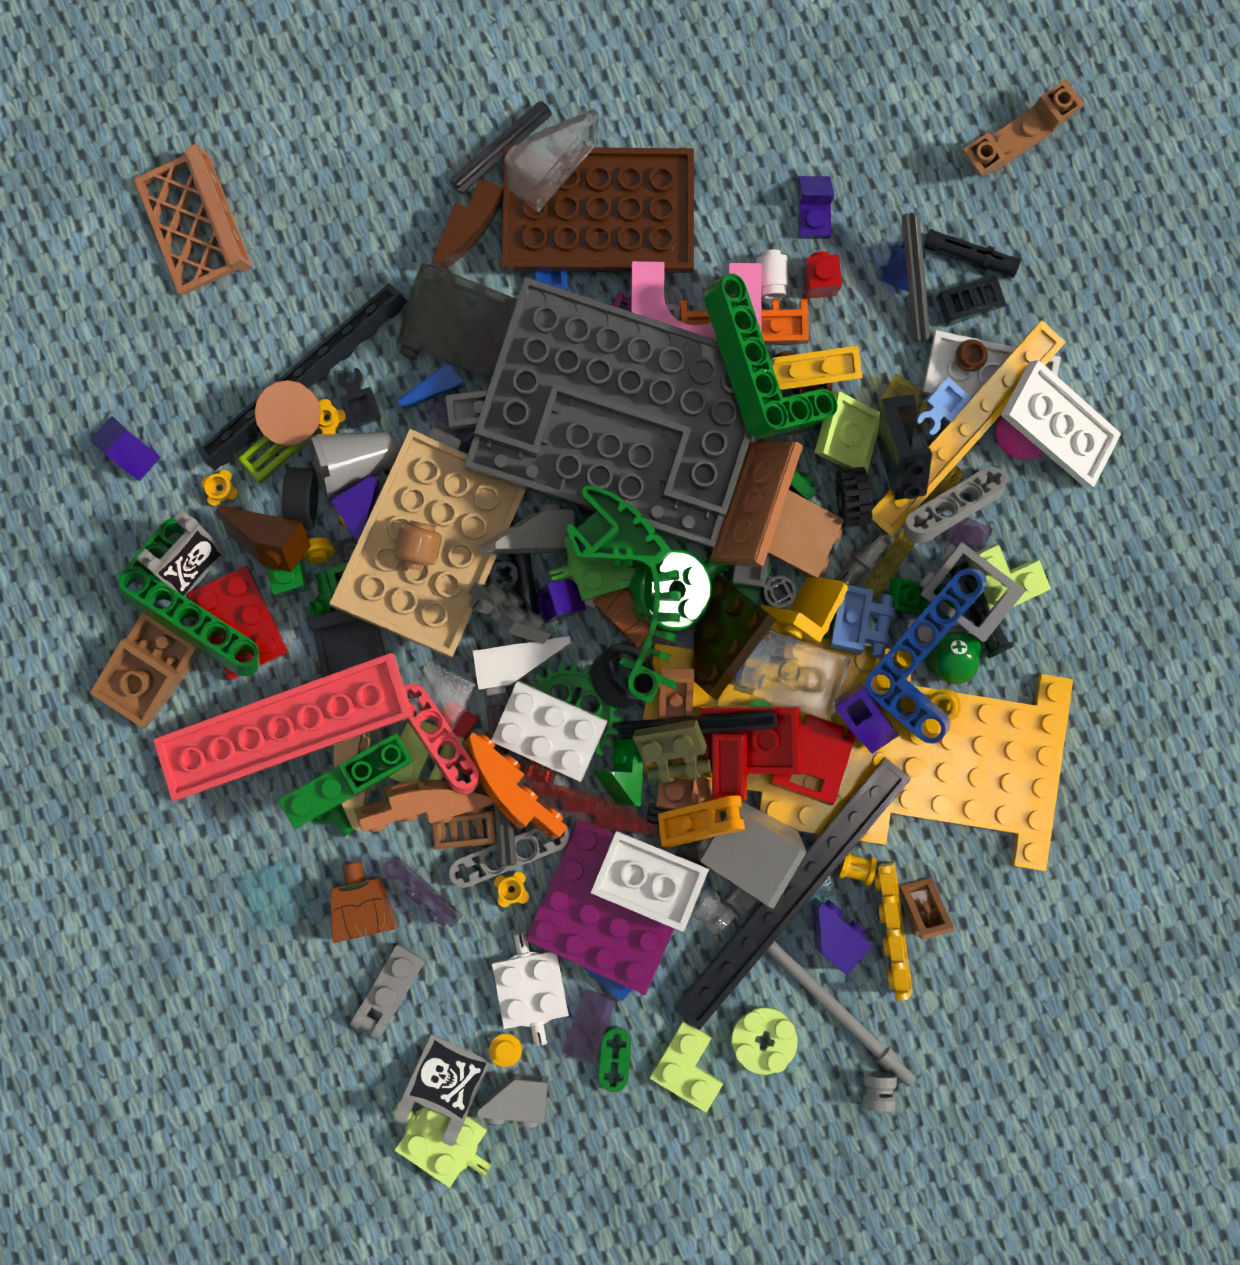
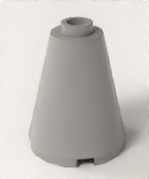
M389 432L315 434L308 437L311 457H314L317 478L326 498L334 497L369 476H374L393 466L401 449L397 437L392 438Z

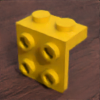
M820 577L806 578L789 610L761 604V608L777 619L769 631L780 636L787 634L797 640L803 638L821 642L823 636L829 630L830 623L838 607L844 601L848 585L838 580Z

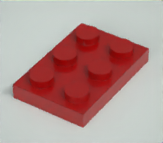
M247 565L188 593L191 601L257 644L260 656L259 667L290 653ZM214 635L209 640L211 644L218 645L223 643L226 638L222 635ZM241 653L236 657V660L246 663L253 656L250 653ZM222 665L228 680L232 681L240 677V675L235 674Z
M800 706L701 707V716L774 710L777 714V727L773 729L724 733L747 734V774L802 773ZM713 733L703 734L707 745L705 754H702L703 760L710 759L712 761Z

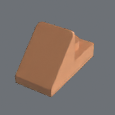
M661 668L660 675L677 682L676 690L663 684L660 685L659 719L692 716L694 669Z
M702 775L701 777L693 778V780L674 778V781L662 783L659 780L655 807L671 811L711 801L712 781Z

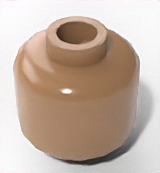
M410 520L409 525L400 527L394 553L399 559L404 560L403 567L423 571L424 565H434L436 563L442 541L441 535L435 531L436 526Z

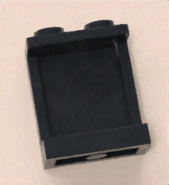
M914 394L881 399L877 443L894 500L914 499L925 496L928 489L932 461L931 449L912 450L910 448L912 446L917 405Z
M340 610L307 617L309 630L314 634L322 677L386 655L381 631L377 626Z

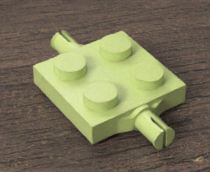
M400 1101L398 1102V1104H397L396 1107L394 1108L393 1112L391 1113L392 1115L395 1114L396 1108L398 1107ZM421 1107L416 1112L411 1110L406 1121L408 1125L405 1135L396 1147V1152L449 1188L459 1173L467 1168V1166L485 1177L487 1170L489 1171L492 1164L476 1155L479 1142L487 1132L486 1127L467 1115L455 1144L449 1146L442 1142V1138L451 1120L450 1118L426 1107Z

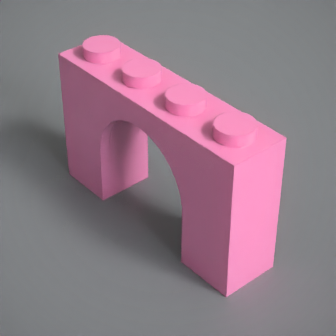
M632 261L631 312L717 340L711 322L705 325H689L679 321L670 313L664 298V262ZM729 263L727 274L734 273L743 279L761 329L762 263Z

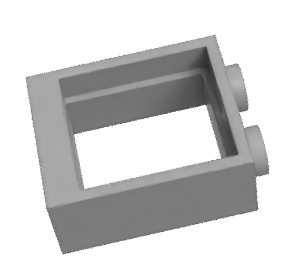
M963 542L959 543L957 547L951 544L940 557V560L943 562L940 569L936 573L930 570L920 582L919 586L923 588L920 595L931 603L936 598V595L932 592L962 555L967 557L1007 588L978 626H975L963 616L957 621L961 627L984 643L1026 590ZM942 600L939 609L948 617H953L955 610Z

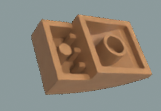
M141 613L128 637L121 639L90 694L145 729L172 696L201 651L144 613Z

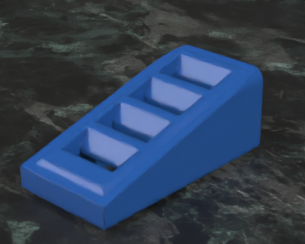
M446 363L400 397L398 403L403 409L460 389L465 384L451 364Z

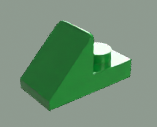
M615 739V749L613 751L614 770H593V772L616 804L641 806L644 763L634 740Z

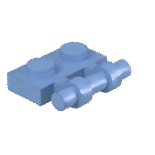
M848 585L844 601L838 607L834 616L829 648L862 654L865 643L873 646L871 657L883 659L885 649L890 645L891 636L888 635L890 621L894 619L895 609L892 607L894 597L883 594L880 598V604L873 603L874 590ZM869 616L877 619L875 631L867 629Z

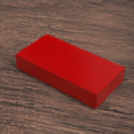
M712 734V800L728 796H741V801L747 800V734Z

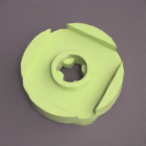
M759 1006L737 1019L732 1030L731 1044L737 1060L746 1069L756 1074L768 1075L779 1073L786 1069L795 1056L798 1039L794 1025L783 1012L773 1007ZM764 1031L769 1032V1038L773 1040V1044L767 1045L766 1049H760V1044L755 1041L756 1036H762Z

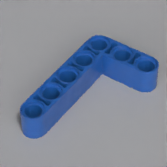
M966 568L955 574L866 678L865 687L869 695L925 743L933 744L943 739L950 730L951 723L946 713L912 685L907 678L984 592L987 585L986 576L977 568ZM965 574H970L977 579L978 587L975 592H967L963 589L961 580ZM942 600H949L955 605L956 610L953 617H946L940 612L939 607ZM921 625H927L933 630L934 635L931 642H925L920 639L918 629ZM899 650H905L911 655L912 662L910 666H903L898 662L897 653ZM877 675H884L889 679V690H881L877 686ZM902 697L913 699L916 705L914 712H907L901 707ZM927 719H935L939 722L941 726L939 734H932L926 729Z

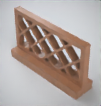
M197 144L186 148L185 155L134 178L175 287L181 296L237 270L244 272L253 268L210 155ZM188 165L190 176L186 186L175 182L174 178L178 169ZM157 179L164 182L158 199L150 196L146 184ZM172 185L184 190L178 206L165 202ZM191 193L200 196L202 201L197 214L185 210ZM163 206L176 210L169 227L162 225L159 220ZM183 214L195 218L189 235L176 231ZM202 221L210 224L213 229L208 243L196 239ZM174 235L187 239L180 256L173 254L170 249ZM194 242L206 247L200 264L188 260ZM213 250L222 253L226 262L225 266L216 270L207 267ZM185 264L197 267L198 270L194 280L184 284L181 274Z

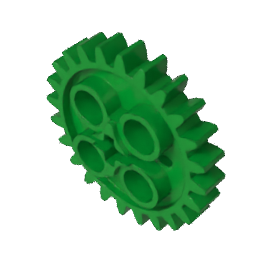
M560 662L559 672L554 673L552 668L547 666V677L544 678L536 673L535 676L539 683L535 686L527 682V685L551 695L553 687L564 685L569 690V697L565 701L567 703H571L575 689L580 687L582 691L576 707L581 708V702L585 697L593 696L597 698L600 706L594 715L608 720L595 750V753L602 756L603 753L599 746L602 743L610 747L612 746V743L607 738L608 734L618 735V731L611 727L612 723L621 722V718L613 716V711L620 708L607 704L595 692L591 683V676L588 675L589 665H586L582 672L577 671L576 662H573L571 669L566 671L563 663Z

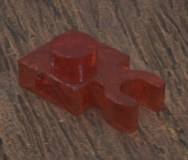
M533 761L532 764L525 763L523 769L524 777L554 784L557 771L551 770L549 767Z

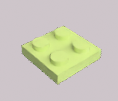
M840 391L832 392L837 399V412L832 417L823 420L814 453L846 469L864 467L867 474L878 435L880 412Z

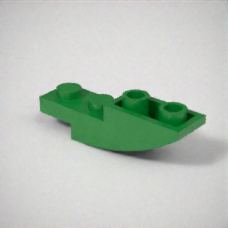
M395 733L341 763L333 770L280 798L278 802L295 830L411 764L413 759L398 733Z

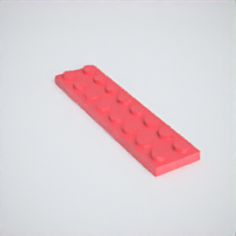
M389 653L153 739L171 799L172 801H178L414 717L395 656Z

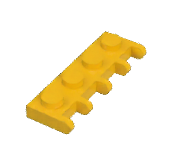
M886 862L878 866L874 881L876 891H882L883 904H879L880 922L887 926V937H883L885 956H891V970H888L890 990L895 989V999L902 1001L910 998L913 989L895 862Z

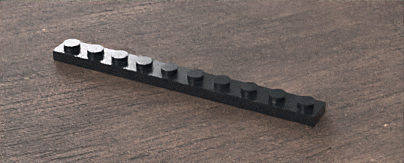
M883 757L806 848V855L774 909L763 902L757 906L673 1006L674 1010L700 1030L908 784L911 778L890 760Z

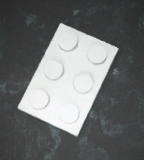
M517 681L492 737V741L497 745L581 782L608 720Z
M616 831L591 894L684 932L709 869Z

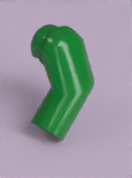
M326 570L315 574L320 593L314 602L309 604V612L312 616L329 613L333 610L329 603L334 594Z

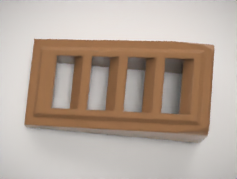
M494 810L481 811L475 814L463 813L453 816V819L449 821L451 841L447 842L444 823H432L435 850L497 844ZM484 818H486L488 837H486ZM471 820L476 822L477 838L472 836ZM458 821H462L464 840H459Z

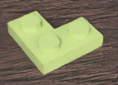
M994 543L976 552L1026 590L1014 606L1051 589L1040 560L1033 559L1009 571L998 544ZM967 558L970 567L981 570L986 576L987 585L982 594L991 610L1007 588Z
M682 1020L652 1071L650 1079L707 1113L723 1082L697 1067L696 1064L712 1038L705 1032L695 1028L692 1024Z

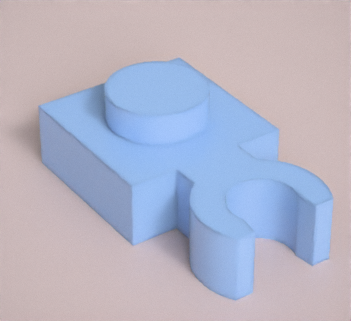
M945 377L924 401L930 409L918 414L915 417L914 424L918 425L925 418L929 419L931 427L925 434L927 436L934 435L940 429V420L943 419L946 423H950L970 401L971 397L950 377Z

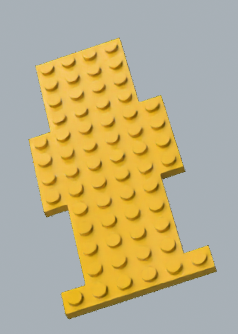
M786 634L781 664L747 659L740 668L734 685L728 684L717 700L708 695L694 682L692 716H701V707L747 706L754 700H765L773 706H800L801 724L804 723L806 714H810L845 726L842 738L846 739L850 728L835 709L834 700L860 682L865 686L866 678L882 659L871 657L873 646L865 645L862 654L857 655L828 648L829 639L822 638L821 642L803 638L797 640ZM655 643L654 649L669 653L671 657L669 662L653 656L652 666L654 672L661 674V668L693 669V649ZM885 649V655L890 651V649ZM898 651V662L903 666H910L912 662L911 655L905 651ZM1038 674L1034 705L957 693L961 700V711L956 718L950 721V730L945 737L933 744L920 740L876 701L899 736L873 754L855 737L837 798L832 806L771 785L770 781L773 774H747V789L761 792L759 810L798 831L819 834L880 760L886 757L909 776L911 780L859 841L886 845L890 814L895 813L1016 833L1011 865L1046 871L1073 679ZM877 675V686L881 690H889V679L884 675ZM915 686L928 699L938 690ZM659 689L652 704L645 702L643 720L659 719ZM902 697L901 707L907 712H914L916 705L913 699ZM947 699L940 700V707L942 709L949 710L951 708V704ZM926 720V729L930 733L939 734L941 732V726L937 720ZM698 755L699 760H703L702 755ZM683 758L671 759L672 765L685 763ZM656 762L643 764V773H647L648 769L657 768ZM712 773L702 774V776L712 781ZM800 773L792 774L789 782L818 791L823 780ZM688 776L677 777L680 779L693 780V778L690 779Z

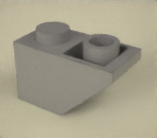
M515 1074L480 1104L477 1118H485L486 1123L496 1125L504 1124L505 1120L518 1121L519 1126L528 1128L537 1127V1123L544 1124L549 1077Z

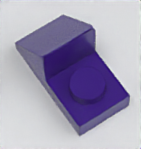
M830 176L798 177V239H830L831 204L834 199V190Z

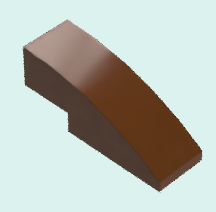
M479 178L468 207L455 203L432 260L435 271L443 272L456 263L483 236L496 217L503 202V187Z

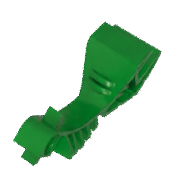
M588 485L582 489V494L596 512L577 529L572 524L567 525V531L577 557L583 563H614L615 568H622V563H626V568H633L634 563H639L649 567L653 574L655 592L654 613L645 644L636 663L625 657L618 662L632 669L628 679V688L631 694L652 704L661 684L676 690L677 682L642 665L648 653L666 662L670 660L671 654L652 649L651 646L654 637L672 643L677 642V634L657 631L659 619L680 622L679 613L660 612L661 601H681V592L661 593L660 582L680 579L679 570L675 569L658 574L656 567L672 553L669 546L659 534H656L649 521L642 517L641 513L631 504L625 503L622 498L609 491ZM640 674H648L653 679V687L648 693H640L635 688V679Z

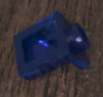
M904 240L902 243L895 241L880 281L908 291Z

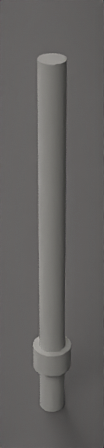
M776 941L773 942L767 952L877 1057L876 1062L885 1071L890 1070L909 1087L916 1077L898 1060L899 1056L890 1047L885 1048Z

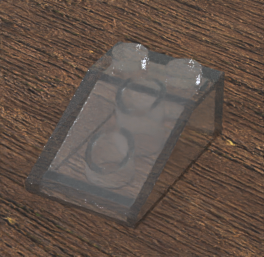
M594 109L588 110L526 137L519 146L514 145L505 157L509 190L539 213L598 144V112Z
M768 631L740 668L733 690L782 706H800L801 712L832 721L836 710L834 700L840 696L851 658L773 631Z

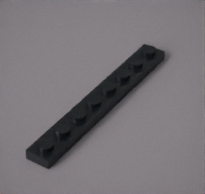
M388 283L276 382L294 381L301 383L309 389L317 381L325 379L330 370L340 361L349 358L359 344L373 337L383 323L397 316L408 301L401 292ZM257 398L197 450L214 471L220 466L229 463L234 454L244 445L253 442L261 431L257 426L254 412Z

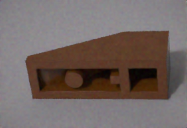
M220 506L217 509L227 534L264 567L291 572L311 547L301 521L226 506Z

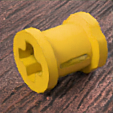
M849 852L838 866L837 878H853L863 881L865 886L870 887L876 872L877 858L865 859L853 856Z

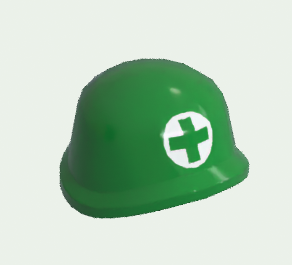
M950 632L928 654L925 661L930 670L941 680L948 684H962L971 680L978 671L981 645L979 640L970 633Z

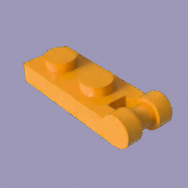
M741 796L723 797L659 813L661 846L673 847L719 835L745 831L744 819H740L739 808L742 807ZM726 810L727 821L722 822L720 811Z

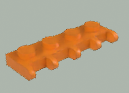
M772 299V310H761V332L765 345L808 343L807 299H800V309L779 310V299ZM680 300L681 322L689 325H705L711 322L708 311H687V300Z

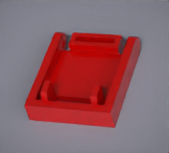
M806 714L804 723L801 724L802 773L823 780L818 791L789 782L792 774H773L770 784L831 806L834 805L856 736L849 729L847 737L844 739L842 735L845 726Z

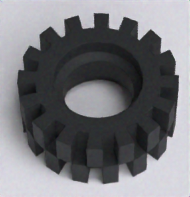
M864 467L837 470L835 485L837 490L835 491L839 508L838 514L840 518L844 519L842 524L844 528L870 525L872 522L871 486L868 482L869 476L866 474Z

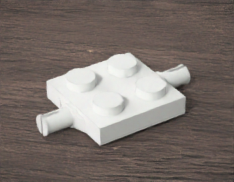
M527 932L521 933L523 946L521 945L519 933L513 935L517 954L509 959L492 962L504 1029L517 1026L531 1027L533 1045L540 1046L538 1032L540 1033L541 1044L548 1043L544 1024L551 1019L569 1016L558 956L550 951H530L529 943L525 940Z

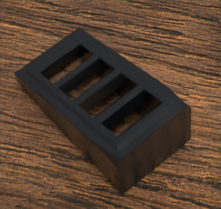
M996 276L941 291L936 297L946 327L1007 305ZM985 287H991L995 302L990 303ZM979 290L984 305L979 306L974 291ZM964 294H968L973 308L968 309ZM956 297L962 310L957 312L953 302V298Z

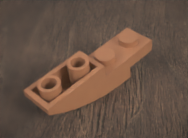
M417 780L383 787L386 800L356 808L354 812L362 832L367 830L369 832H376L386 828L387 824L399 820L401 822L412 821L418 818L421 813L425 815L430 824L447 823L453 819V816L463 813H479L484 810L485 806L492 805L493 802L485 790L478 786L472 793L459 794L450 787L446 780Z

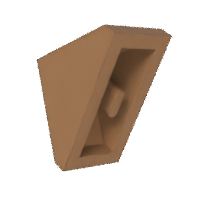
M932 878L900 886L915 936L924 940L954 931L952 921Z

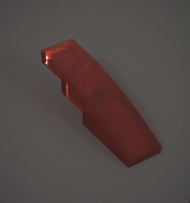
M533 780L532 791L536 795L564 798L562 811L595 814L594 828L659 835V827L634 811L606 798L565 785Z

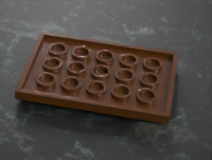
M504 146L503 271L632 273V261L664 262V273H693L694 148Z

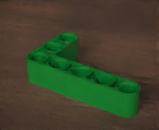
M729 273L706 288L703 296L745 427L752 437L762 439L811 427L835 415L838 408L837 399L827 389H819L783 398L747 287L740 276Z
M173 518L165 520L121 572L118 583L124 600L235 674L240 676L253 675L260 666L257 644L163 583L136 559L144 549H147L155 557L162 558L177 542L169 540V536L175 533L183 535L186 532ZM134 582L144 584L142 588L136 591L127 589ZM160 600H168L171 602L170 605L164 609H159L154 606ZM188 617L198 619V622L191 627L181 624ZM214 635H222L226 638L223 643L218 645L209 642V639ZM241 653H250L253 656L246 663L236 660V657Z

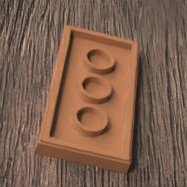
M797 441L749 443L710 561L717 565L764 566L803 445Z

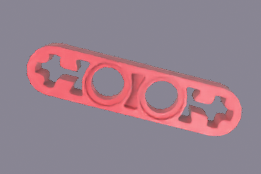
M418 684L405 685L407 696L419 697L418 703L422 710L417 715V709L410 702L414 717L406 720L450 787L459 794L472 793L479 784V771L426 690ZM426 719H434L439 723V727L435 732L427 733L420 728L421 723ZM450 744L456 749V754L449 759L441 758L437 753L439 747ZM458 763L465 775L471 773L470 783L466 784L463 780L457 782L459 777L455 766Z

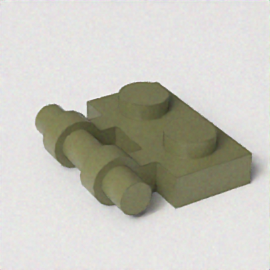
M697 719L635 730L633 739L643 763L656 762L658 766L657 768L648 769L647 776L650 782L658 780L662 783L672 782L674 778L688 776L692 779L701 777L703 773L712 772V761L710 759L700 761L698 755L705 754L707 745ZM683 758L685 763L672 765L671 759Z

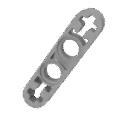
M996 467L984 468L907 515L904 535L911 542L925 543L1001 497L1004 494L1008 481L1006 473ZM960 494H972L976 500L973 502L964 501L961 499ZM947 508L952 512V515L940 516L935 510Z
M536 827L514 836L515 847L519 840L529 839L534 844V852L529 857H521L516 852V864L513 866H502L495 870L487 866L485 861L486 855L491 851H497V844L461 857L451 865L449 871L450 879L458 887H470L559 851L569 842V829L567 828L564 831V836L560 838L561 843L559 845H555L554 841L544 843L543 845L547 850L540 852L539 842L533 835L536 832H540V838L547 836L539 828ZM479 856L480 866L486 875L480 876V871L477 870L469 875V881H465L463 877L457 878L456 872L460 870L459 864L464 863L466 868L477 864L473 858Z

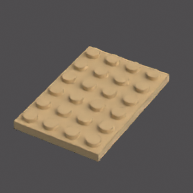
M410 429L329 606L452 659L473 611L470 606L473 597L468 591L475 582L482 585L485 584L497 557V554H478V547L510 527L526 489L465 470L464 465L468 454ZM410 520L436 526L435 531L442 537L436 563L434 565H424L423 571L403 567L404 560L399 559L394 553L399 529L403 525H409Z

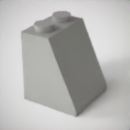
M742 802L739 812L740 819H744L745 831L698 840L696 848H698L700 862L774 909L807 852L797 829ZM726 810L720 811L721 821H727Z

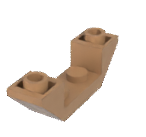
M1065 79L1040 96L1033 108L993 135L990 132L986 133L964 148L962 153L980 177L997 172L1050 136L1085 104L1067 79Z

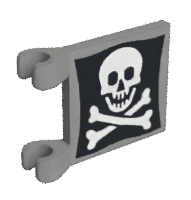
M181 509L173 519L186 532L160 560L147 549H144L136 559L163 583L186 597L225 555L226 551L204 530L195 518Z
M431 1034L395 1111L394 1120L400 1124H405L414 1103H417L451 1119L442 1142L453 1146L491 1061Z

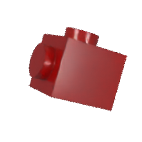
M827 251L812 253L811 257L806 258L802 268L805 299L837 296L842 287L839 254L830 255Z

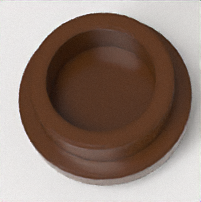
M974 339L963 341L955 351L957 365L967 372L978 371L985 365L988 358L986 347L980 341Z

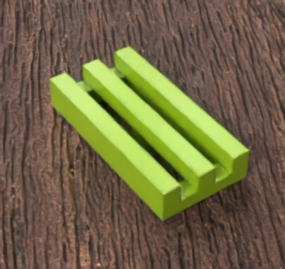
M263 436L237 459L257 482L261 483L303 448L308 441L305 440L300 444L290 445L259 473L257 469L286 445L274 444L251 464L249 460L271 442L270 439Z

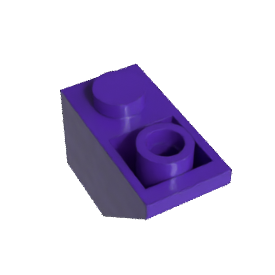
M862 682L834 700L835 709L853 734L872 754L899 736L876 701L869 695Z
M815 898L811 902L815 949L843 973L848 975L872 946L864 938L868 932L853 920L849 924L842 920L840 915L843 911L830 900L823 904Z

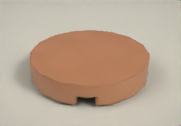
M289 380L274 382L266 387L257 398L254 411L257 426L263 435L274 443L286 446L300 444L307 440L309 436H312L318 428L321 416L319 402L312 391L301 383Z

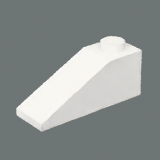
M570 636L547 639L544 644L534 641L473 651L478 690H486L487 696L506 693L505 687L515 685L517 681L522 680L571 645Z

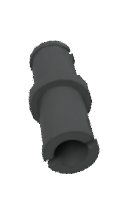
M875 529L859 551L855 550L851 555L853 559L835 580L855 586L867 570L872 571L875 567L873 563L884 549L890 545L891 541Z

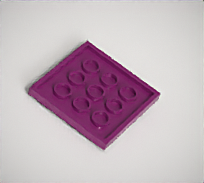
M579 819L525 940L646 995L675 929L591 894L614 834Z

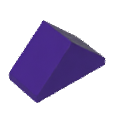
M113 416L91 439L106 456L138 481H141L161 458Z
M369 476L331 500L357 542L377 501L381 484L377 477Z
M573 580L549 582L536 593L541 616L545 624L587 610L585 602H582L578 586Z

